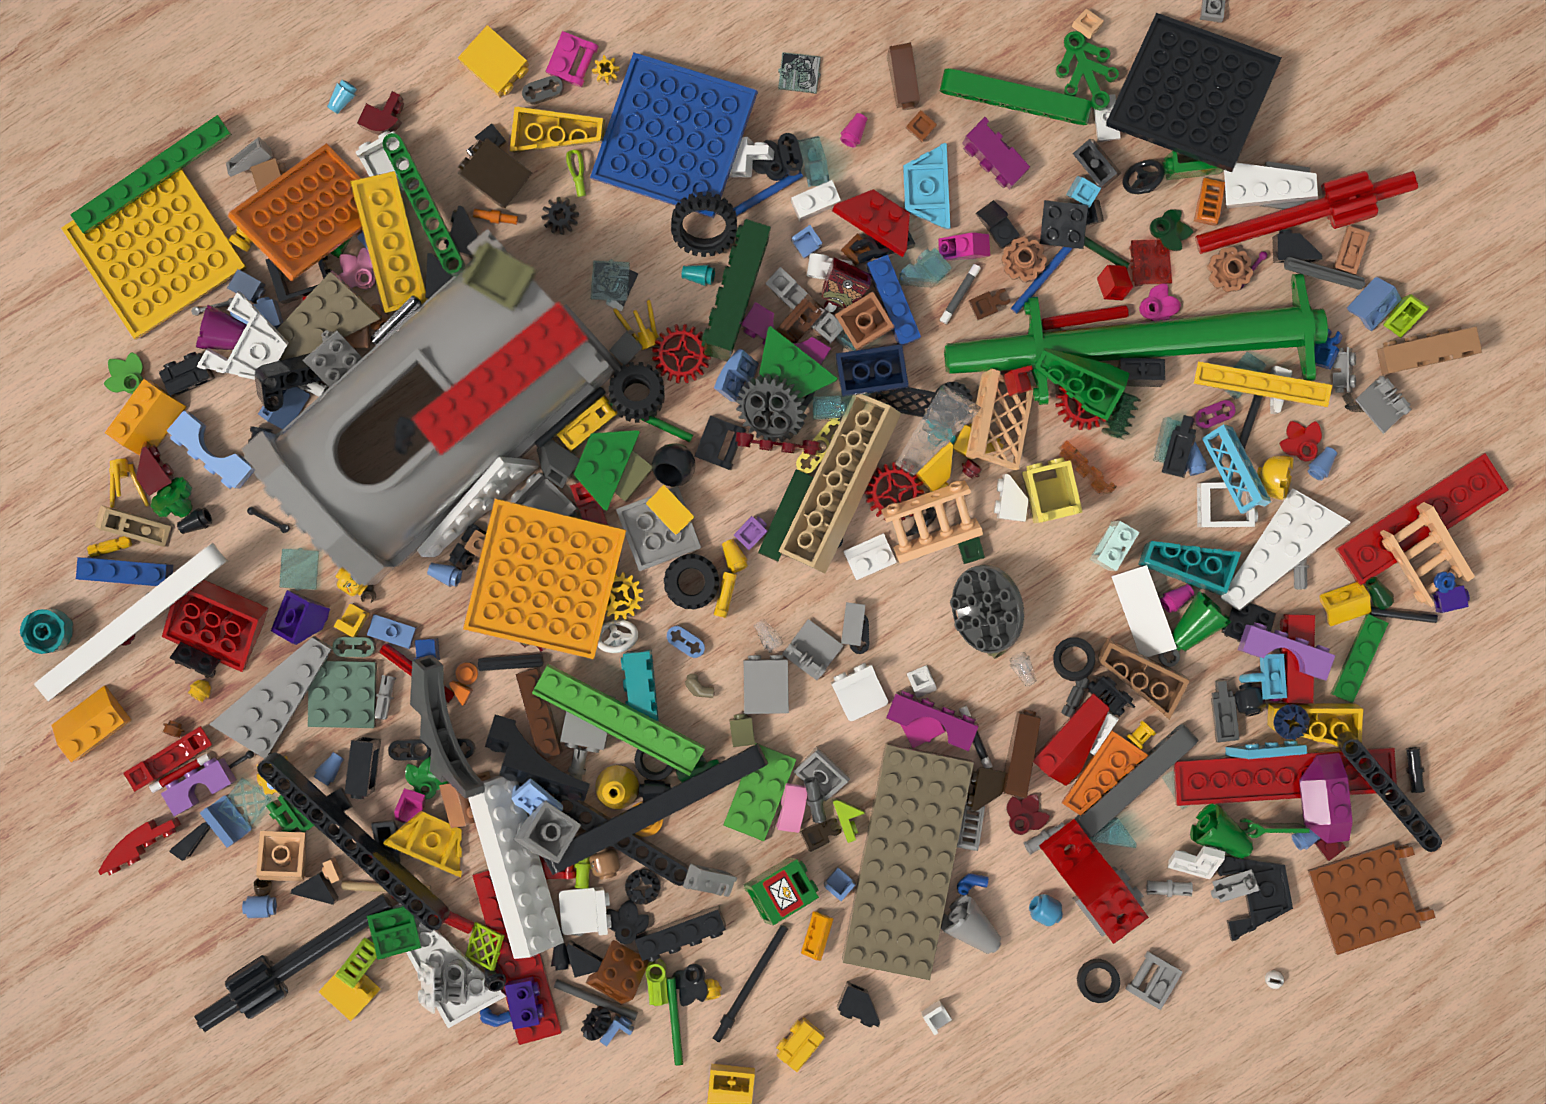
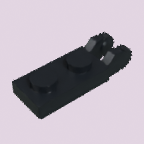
M909 230L907 250L914 248L915 242ZM870 236L854 242L851 246L853 251L863 250L869 246V251L858 255L857 259L860 263L895 253Z

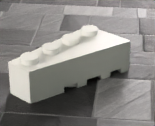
M1236 163L1232 173L1224 170L1227 209L1318 199L1316 173Z

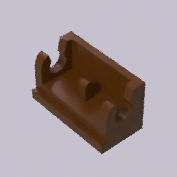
M807 294L783 320L776 331L790 342L797 343L826 309Z

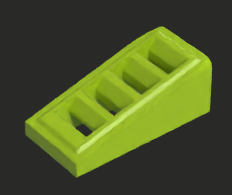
M363 938L335 976L353 989L377 958L374 943L367 938ZM356 955H359L361 958L366 960L367 963H364L362 960L356 957ZM351 962L354 963L356 966H358V967L361 968L362 970L359 971L357 968H355V967H354L353 965H351L350 963H351ZM345 969L353 973L356 976V978L354 979L352 976L347 974L345 972Z

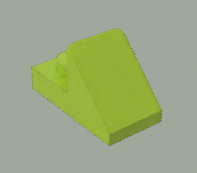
M833 798L832 800L847 842H853L856 840L855 834L858 833L855 822H850L849 819L865 814V811L841 799Z

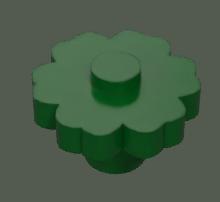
M176 477L172 480V483L157 491V495L151 500L150 507L159 517H167L172 513L174 516L183 518L193 508L191 500L188 498L191 495L192 486L185 478Z

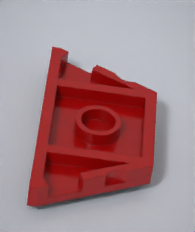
M874 189L834 205L832 212L899 256L904 257L907 251L910 219L908 211Z

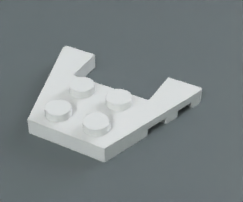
M238 291L228 310L248 321L246 328L229 359L207 348L197 367L255 380L256 369L259 366L279 361L289 343L256 307Z

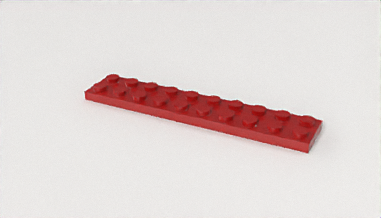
M1395 748L1367 749L1397 785ZM1342 751L1309 752L1301 755L1256 759L1230 757L1182 760L1173 764L1175 802L1177 806L1301 798L1300 778L1313 762L1316 755L1330 753L1340 754L1348 777L1350 795L1376 794V792ZM1362 758L1359 764L1364 763L1367 758ZM1380 773L1375 774L1372 779L1378 778ZM1393 789L1388 790L1386 793H1391Z

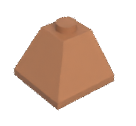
M873 292L835 314L856 351L895 328Z

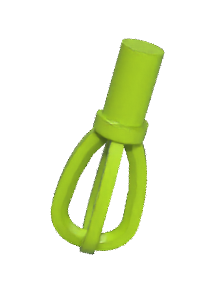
M570 150L566 154L567 165L573 176V182H575L577 197L586 196L583 182V157L578 150ZM572 154H577L578 156V176L576 175L572 166Z

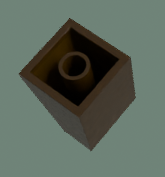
M484 138L482 141L479 139L473 145L471 150L474 152L469 159L465 157L458 165L460 169L458 174L499 207L506 208L531 176L532 172L489 139Z

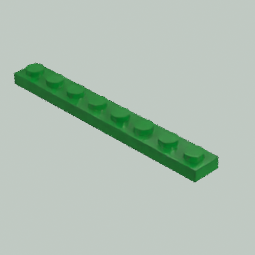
M216 115L70 214L82 233L87 234L232 134L222 119Z

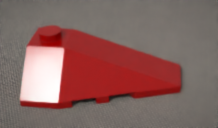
M1093 693L1035 754L1033 762L1049 777L1067 786L1081 772L1110 707Z

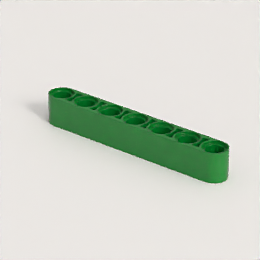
M949 68L944 69L939 90L946 95L1077 125H1088L1092 108L1091 101L1083 98Z
M395 133L387 134L382 142L383 148L444 270L451 276H458L465 270V262L405 142ZM393 141H399V147L396 150L389 149ZM402 161H409V167L406 170L399 169ZM412 181H419V186L416 190L409 189V184ZM428 200V208L426 210H420V202ZM433 220H438V228L435 230H430V222ZM442 240L449 241V246L445 250L439 249V243ZM452 260L459 261V266L455 270H450L448 267Z

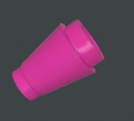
M856 113L841 132L840 140L843 144L851 148H855L857 144H860L868 120L867 117Z
M1189 584L1164 593L1163 597L1160 598V602L1168 613L1176 612L1194 596V591Z

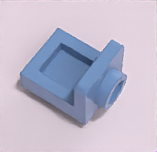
M616 1015L606 1033L601 1037L600 1042L607 1047L619 1029L631 1035L634 1027L631 1026L632 1022L624 1016L618 1017Z

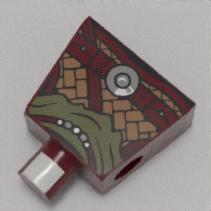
M833 257L822 286L821 297L826 300L824 308L833 313L838 306L846 308L858 301L871 286V274Z

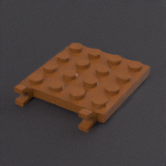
M1389 843L1308 870L1336 955L1421 928L1419 921L1436 918L1433 909L1429 907L1415 910L1399 862V858L1415 855L1412 846L1406 844L1395 848L1394 844Z

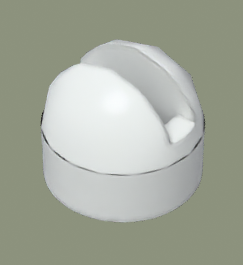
M1271 970L1265 975V982L1270 988L1278 989L1283 985L1284 978L1280 972ZM1270 978L1280 980V982H1270Z

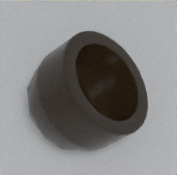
M257 878L254 881L255 894L258 896L270 894L272 889L271 880H259Z

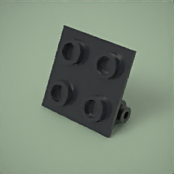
M1044 200L1040 244L1084 249L1086 223L1090 214L1088 205Z
M1249 603L1241 611L1232 607L1229 616L1232 622L1222 629V633H1224L1225 637L1229 636L1240 642L1246 625L1253 626L1254 622L1267 626L1266 631L1271 632L1276 613Z
M1095 675L1094 678L1097 681H1091L1087 685L1088 692L1094 693L1098 697L1100 696L1101 700L1109 693L1111 694L1104 703L1110 707L1109 710L1113 715L1117 714L1120 717L1125 712L1124 706L1136 707L1131 703L1134 699L1125 691H1118L1115 688L1117 684L1108 676Z

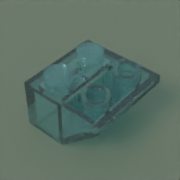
M927 248L918 256L915 265L909 263L901 270L899 274L901 277L898 281L900 285L932 288L949 274L952 267L936 248L931 251Z

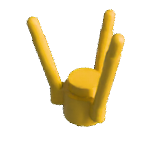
M647 300L651 331L650 328L645 329L638 311H633L641 332L637 333L638 336L635 333L632 336L642 345V350L656 345L655 340L659 338L651 300ZM614 308L613 312L626 330H631L632 328L624 317Z
M126 458L109 461L110 507L113 508L115 506V487L116 495L120 497V479L127 478L128 473H130L144 505L148 507L149 503L140 483L136 479L133 464H128Z

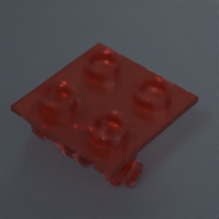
M1132 240L1129 249L1131 258H1133L1130 260V263H1133V266L1130 268L1134 269L1132 271L1134 286L1172 284L1170 251L1163 246L1161 240Z

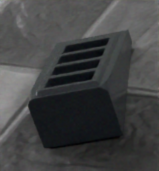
M207 822L202 823L173 846L169 852L181 861L189 859L211 827Z

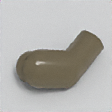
M691 673L687 676L685 685L694 696L713 698L714 687L702 686L696 674Z

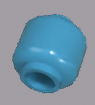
M1047 894L1035 896L1030 902L1029 911L1032 919L1042 925L1050 927L1062 919V904L1057 899Z

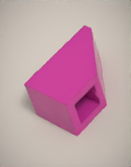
M972 232L938 239L939 261L967 260L990 256L989 234Z

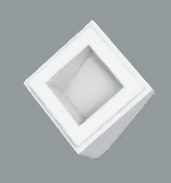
M927 665L907 673L916 698L937 690Z

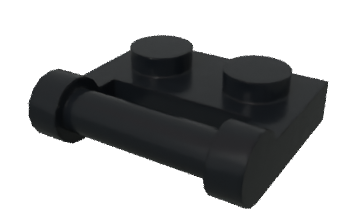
M710 415L694 457L731 471L733 468L732 462L738 449L737 442L735 441L736 432L746 433L747 429ZM728 430L733 431L734 434L725 458L720 460L718 456Z

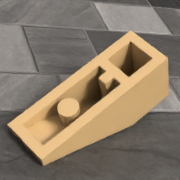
M103 505L100 507L95 527L99 530L165 547L171 529L170 525Z

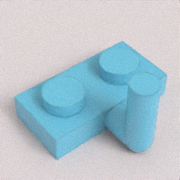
M1268 654L1264 658H1260L1261 673L1241 674L1239 676L1241 683L1261 682L1263 699L1287 698L1284 654Z

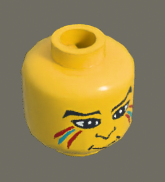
M341 567L335 575L338 578L336 586L351 597L357 594L360 596L368 585L357 584L350 576L351 574Z

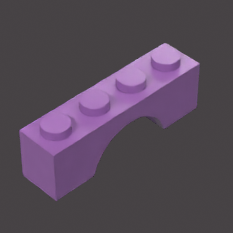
M1255 622L1253 626L1246 625L1237 650L1264 658L1274 649L1286 648L1296 656L1301 673L1327 681L1335 655L1329 653V648L1320 645L1313 648L1308 646L1309 641L1297 637L1295 641L1288 639L1287 633L1275 630L1274 633L1266 631L1267 626Z

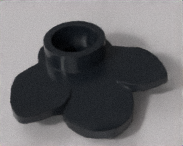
M765 140L763 143H767L775 151L774 160H753L752 168L758 174H766L771 180H782L786 173L782 169L777 144L771 140ZM774 167H780L778 171H772Z
M632 900L623 903L619 911L607 909L606 915L611 917V928L609 929L615 932L616 939L622 944L632 943L637 934L644 932L648 927L649 915H638L637 906ZM624 929H629L630 931L627 937L622 936Z
M690 964L685 970H678L672 975V977H675L676 989L679 990L681 1006H688L695 999L701 1002L705 1001L708 994V986L704 981L705 972L702 966ZM695 971L697 972L696 979L693 978V973Z

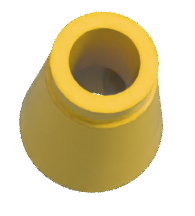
M734 539L722 543L727 567L731 569L732 573H737L748 567V559Z

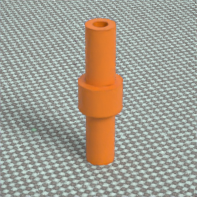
M474 209L473 211L474 218L490 220V223L499 224L503 222L515 225L518 223V216L503 214L499 210L492 209L491 211Z

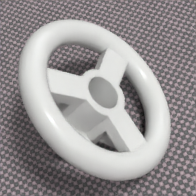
M627 620L607 621L602 625L597 646L608 653L624 652L636 643L638 630L633 623ZM616 626L627 627L632 634L622 633L617 630ZM609 628L611 632L610 637L602 642L601 635Z

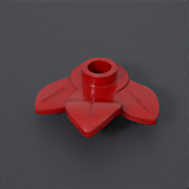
M1290 421L1286 429L1288 439L1279 442L1281 449L1287 455L1297 456L1302 461L1313 460L1318 454L1317 444L1322 438L1319 424L1314 421L1304 428L1299 423ZM1305 446L1309 448V454L1307 455L1303 453Z

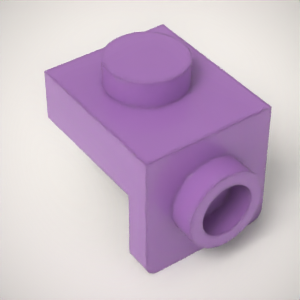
M751 516L734 536L750 550L767 533L765 529L767 524L759 516L756 518Z

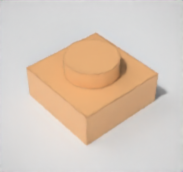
M1085 9L1074 21L1072 27L1090 39L1102 27L1104 21L1088 9Z
M335 857L323 862V874L327 880L330 879L331 883L344 877Z

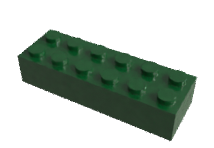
M745 219L743 226L739 225L735 245L737 246L733 245L731 248L728 262L730 267H725L721 284L723 287L719 286L716 294L715 305L717 308L712 307L708 323L710 329L705 328L701 346L705 347V355L728 361L732 356L769 241L770 226Z

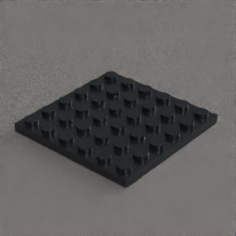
M1156 13L1106 121V126L1232 173L1282 57Z

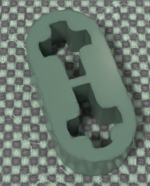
M339 637L333 642L332 647L334 653L340 657H368L374 654L376 643L369 637ZM343 640L346 645H352V649H346L342 653V649L338 648V644H342ZM364 641H367V645H371V649L364 653L363 649H356V645H362Z

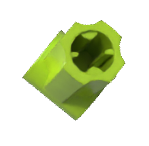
M661 959L649 962L646 968L649 1005L662 1006L669 1003L666 980L667 967L666 963ZM652 967H659L662 973L654 975L650 969Z

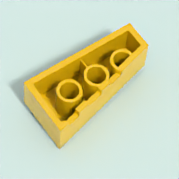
M515 107L510 152L516 153L601 143L604 138L606 120L597 117Z

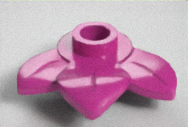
M1159 284L1154 286L1150 290L1149 296L1142 300L1139 311L1144 318L1151 319L1152 321L1169 320V316L1176 314L1180 310L1181 303L1177 298L1168 296L1167 284ZM1150 304L1153 306L1152 312L1149 309Z

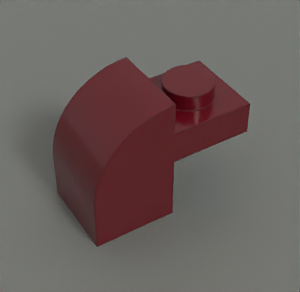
M392 91L383 111L366 103L357 124L376 135L386 131H396L402 122L395 116L401 113L404 107V99L400 94Z

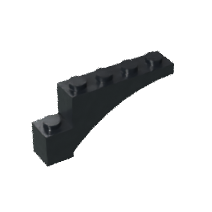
M495 714L485 747L490 748L494 752L506 753L499 776L509 781H518L524 784L529 779H532L551 794L564 795L574 801H585L590 786L589 783L576 779L548 763L524 739L515 725L516 720Z

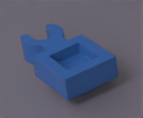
M1328 329L1326 343L1316 344L1314 347L1315 365L1331 370L1339 353V348L1335 345L1341 342L1342 334L1337 331L1335 337L1330 338L1332 332Z

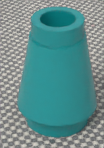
M684 265L681 277L703 286L713 285L715 268L710 267V265Z

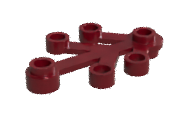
M736 432L735 441L737 446L750 448L751 443L759 444V450L772 451L773 447H782L781 452L793 454L795 449L804 450L803 454L817 455V451H822L818 441L803 440L802 445L769 440L759 441L753 440L754 434Z

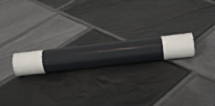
M967 706L959 708L962 717L963 715L972 717ZM977 731L973 744L983 767L989 769L993 766Z

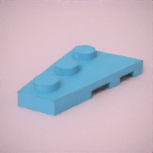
M1286 740L1284 744L1265 742V745L1251 743L1245 744V746L1225 747L1226 756L1256 759L1307 754V745L1298 744L1297 740Z

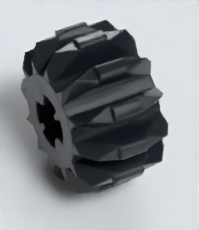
M557 197V204L549 200L548 203L551 208L543 207V210L548 214L542 215L541 218L542 220H548L544 226L546 228L552 226L551 232L553 234L559 228L560 234L564 235V228L572 232L570 224L578 225V222L572 218L579 217V212H572L577 206L575 204L569 205L570 200L568 198L562 204L561 198ZM563 211L565 218H560L557 221L556 213L561 214Z

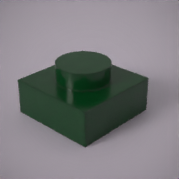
M979 537L957 544L963 564L985 558Z

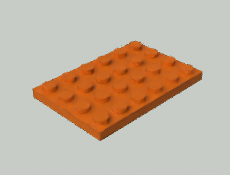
M326 143L231 210L228 217L293 281L362 229L350 181L361 178Z

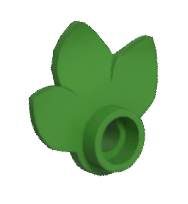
M131 352L127 356L126 361L119 359L108 360V369L112 377L104 382L106 388L115 393L125 391L133 394L143 381L141 376L143 364L140 358ZM132 379L136 380V385L134 387H131L130 381Z

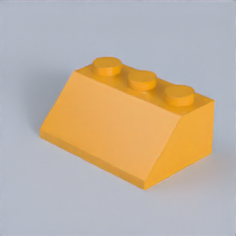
M143 379L105 433L125 448L140 456L143 444L146 441L151 446L153 444L156 447L159 446L167 435L168 428L187 406L170 396L154 382Z
M104 685L51 726L57 745L68 760L74 762L80 760L132 720L107 686Z

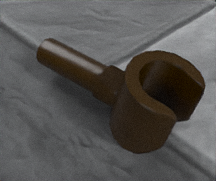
M368 585L367 590L362 593V602L365 601L366 594L371 595V603L376 599L374 585Z

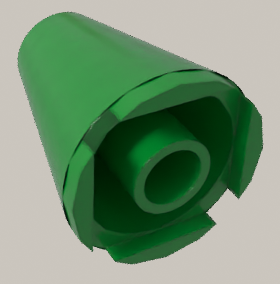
M1201 591L1195 595L1172 632L1178 651L1181 649L1184 651L1191 649L1232 622L1228 615L1225 614L1223 616L1221 608L1205 593L1202 594Z
M1209 804L1197 815L1196 818L1199 821L1196 826L1192 824L1190 830L1192 841L1202 846L1215 847L1226 854L1240 859L1252 853L1253 841L1221 806Z

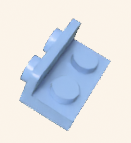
M529 779L521 787L519 785L513 787L511 799L515 805L522 807L529 815L543 801H547L560 811L563 810V805L532 779Z

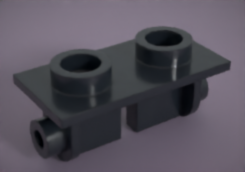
M472 524L471 527L468 526L461 539L467 543L475 530L485 535L486 531ZM457 543L449 555L451 556L449 561L453 565L466 570L473 563L475 555L466 550L462 544Z
M182 642L179 643L170 656V659L174 660L175 664L194 669L195 672L204 675L205 678H213L215 676V669L221 661Z

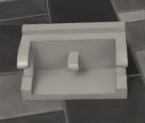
M690 863L683 887L722 896L724 891V896L728 897L731 894L737 877L727 871Z

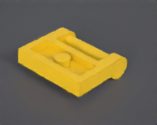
M723 573L720 587L722 591L717 599L713 615L727 618L737 574Z

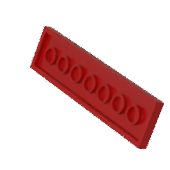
M558 302L412 419L439 454L443 456L589 339L560 302Z
M1482 453L1339 545L1335 550L1355 581L1361 586L1369 578L1377 576L1397 563L1393 553L1389 552L1383 545L1382 540L1384 538L1380 532L1385 530L1394 536L1417 520L1420 515L1417 506L1425 502L1433 506L1448 530L1509 489L1486 453ZM1424 525L1398 544L1405 553L1427 538L1431 531L1428 526Z
M486 870L473 874L486 926L504 935L497 962L506 977V983L507 981L533 976L534 982L539 984L540 995L537 997L538 1003L543 1005L544 1017H542L540 1025L515 1029L518 1044L522 1045L562 1034L541 953L532 957L514 959L490 872ZM496 940V941L494 942L495 948H496V946H497L498 940Z

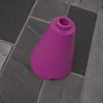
M207 305L201 322L200 337L198 336L196 348L234 350L247 324L211 305Z

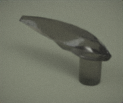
M1346 393L1342 396L1347 410L1351 412H1364L1359 404L1354 401L1351 393Z

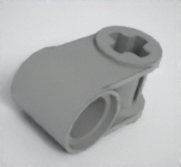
M456 959L449 963L444 972L443 1003L447 1004L448 1001L466 1004L468 993L467 965L462 960ZM458 968L461 971V975L454 976L450 969Z

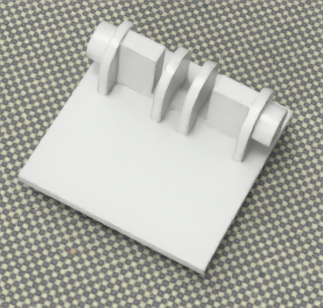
M421 961V968H418L417 972L418 980L421 981L418 1001L421 1003V1006L435 1014V1007H439V1003L442 1002L441 990H438L441 989V985H434V983L441 982V979H439L441 977V966L438 961H431L430 965Z

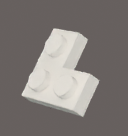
M1203 846L1197 856L1191 855L1186 851L1175 850L1168 861V868L1211 879L1225 860V852L1215 847Z

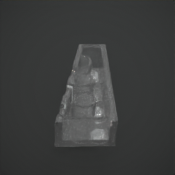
M942 385L895 464L915 475L979 412L981 407L947 386Z

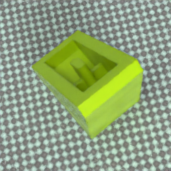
M1412 294L1401 298L1402 300L1396 305L1383 324L1400 338L1429 309V306Z

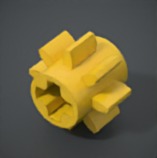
M603 55V60L600 62L595 60L597 68L592 69V73L599 74L597 82L605 80L606 84L609 85V80H617L615 72L620 71V67L613 66L615 58L609 61ZM604 67L607 69L609 67L611 72L603 73L602 68Z

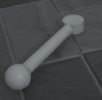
M234 298L211 306L220 308L230 305ZM207 306L202 308L193 307L191 313L198 316L201 312L205 311Z

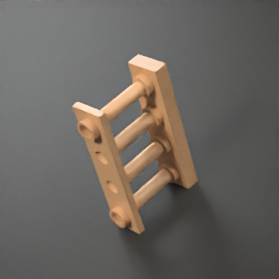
M965 480L955 481L947 487L901 503H893L881 509L886 522H893L899 544L894 546L893 549L900 564L983 535L982 528L977 519H970L964 495L970 494L971 491ZM955 499L962 522L949 526L943 503ZM934 506L941 529L929 534L922 510ZM914 514L920 537L908 541L901 517Z
M1423 502L1417 506L1420 512L1417 520L1394 536L1385 530L1380 533L1384 538L1382 540L1383 545L1389 552L1393 553L1414 588L1415 592L1413 594L1420 604L1424 603L1432 607L1435 604L1430 595L1436 592L1438 588L1435 587L1434 582L1425 588L1419 579L1445 560L1449 561L1452 566L1449 572L1453 573L1455 578H1461L1469 582L1475 576L1435 508ZM1422 526H1428L1431 531L1429 536L1404 553L1398 543ZM1432 544H1439L1441 548L1440 553L1414 571L1409 560Z

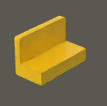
M663 485L646 504L676 535L695 517Z
M1357 582L1319 595L1320 602L1327 612V620L1330 627L1371 612L1370 595L1364 585L1360 586Z

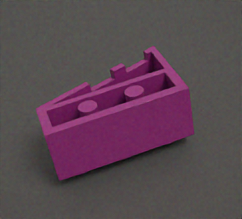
M984 117L966 135L962 143L965 146L963 149L970 157L975 156L980 161L979 165L987 173L991 171L996 176L995 180L1001 187H1007L1010 190L1029 170L1030 166L1013 147H1009L1001 139L1003 136L1000 132L997 131L995 133L986 125L989 120Z

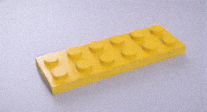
M395 171L350 181L384 313L398 310L413 295L418 297L423 304L428 299L426 298V291Z

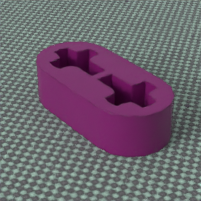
M1223 400L1200 409L1194 414V423L1197 427L1205 429L1229 420L1235 414V405L1231 401ZM1222 404L1224 407L1230 408V411L1227 412L1228 416L1225 414L1217 415L1216 411L1222 409ZM1202 412L1204 415L1212 413L1213 417L1207 420V424L1199 421V418L1202 417Z

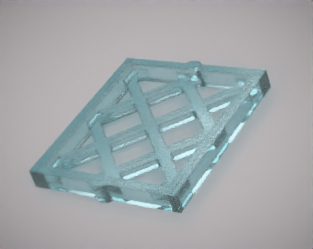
M242 777L217 810L228 817L231 822L248 831L272 799ZM244 784L252 787V791L244 792ZM241 785V793H234ZM256 793L263 795L265 800L257 801ZM253 794L254 802L246 803L245 795ZM242 795L243 803L235 804L234 796ZM231 798L232 805L225 806ZM265 803V804L262 806V808L258 811V805H257V804ZM254 804L255 813L247 814L246 806ZM243 806L244 814L236 815L235 807ZM232 808L233 816L228 815L224 809ZM254 815H255V817H254V818L252 819V821L249 823V821H248V816H254ZM245 817L246 825L239 823L237 818Z

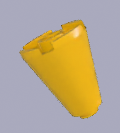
M613 765L607 767L596 779V795L600 802L609 808L622 809L628 807L637 798L639 792L638 779L634 772L625 766ZM611 789H616L618 793H614Z

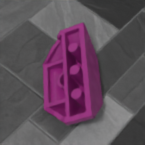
M1340 754L1316 755L1299 780L1304 825L1326 843L1349 841L1353 819L1348 777Z

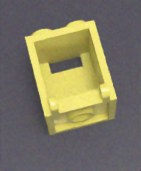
M1063 457L1048 461V466L1044 467L1042 463L1026 466L1027 471H1023L1022 476L1033 523L1083 513L1071 460L1064 461ZM1055 469L1056 478L1039 482L1035 481V473Z

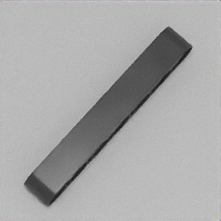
M1184 723L1177 726L1152 748L1143 761L1141 760L1133 770L1123 776L1114 787L1104 793L1081 816L1077 815L1074 818L1089 839L1196 745L1199 740Z

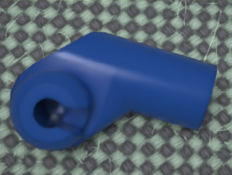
M972 873L967 874L957 884L959 894L967 895L969 890L975 885L987 888L989 877Z
M488 1007L480 1011L482 1023L492 1027H498L511 1022L510 1011L499 1015L493 1014Z

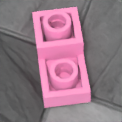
M786 783L781 799L782 809L776 825L778 830L799 833L807 799L805 786Z

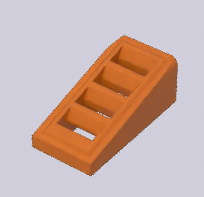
M1203 178L1194 222L1212 226L1218 224L1225 182ZM1207 185L1218 187V192L1208 190ZM1205 195H1214L1217 196L1216 200L1206 198ZM1204 202L1215 204V207L1204 206ZM1203 210L1213 212V216L1202 214Z

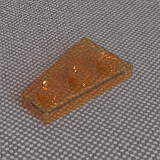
M1066 440L1058 447L1061 450L1060 456L1064 457L1065 461L1071 460L1077 466L1075 471L1082 478L1087 477L1092 482L1090 486L1098 494L1101 492L1109 494L1117 488L1113 482L1108 485L1103 480L1105 478L1103 473L1094 466L1090 467L1087 458L1070 442Z

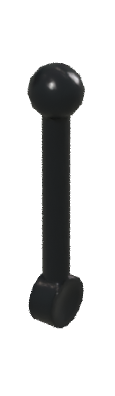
M254 507L247 509L249 515H255L280 528L282 533H287L290 529L288 525H282L257 512Z
M248 750L243 757L228 765L229 768L232 769L246 759H252L254 752Z

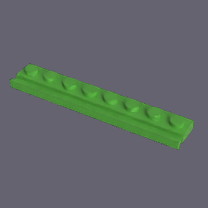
M547 664L532 692L536 696L689 776L705 750L704 745L550 664Z

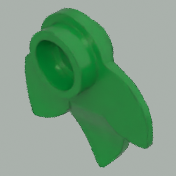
M431 756L426 758L419 768L413 764H407L405 769L407 782L415 787V792L424 794L425 800L431 799L436 794V791L440 789L439 785L448 783V781L441 783L430 772ZM428 786L430 791L423 792L421 787Z

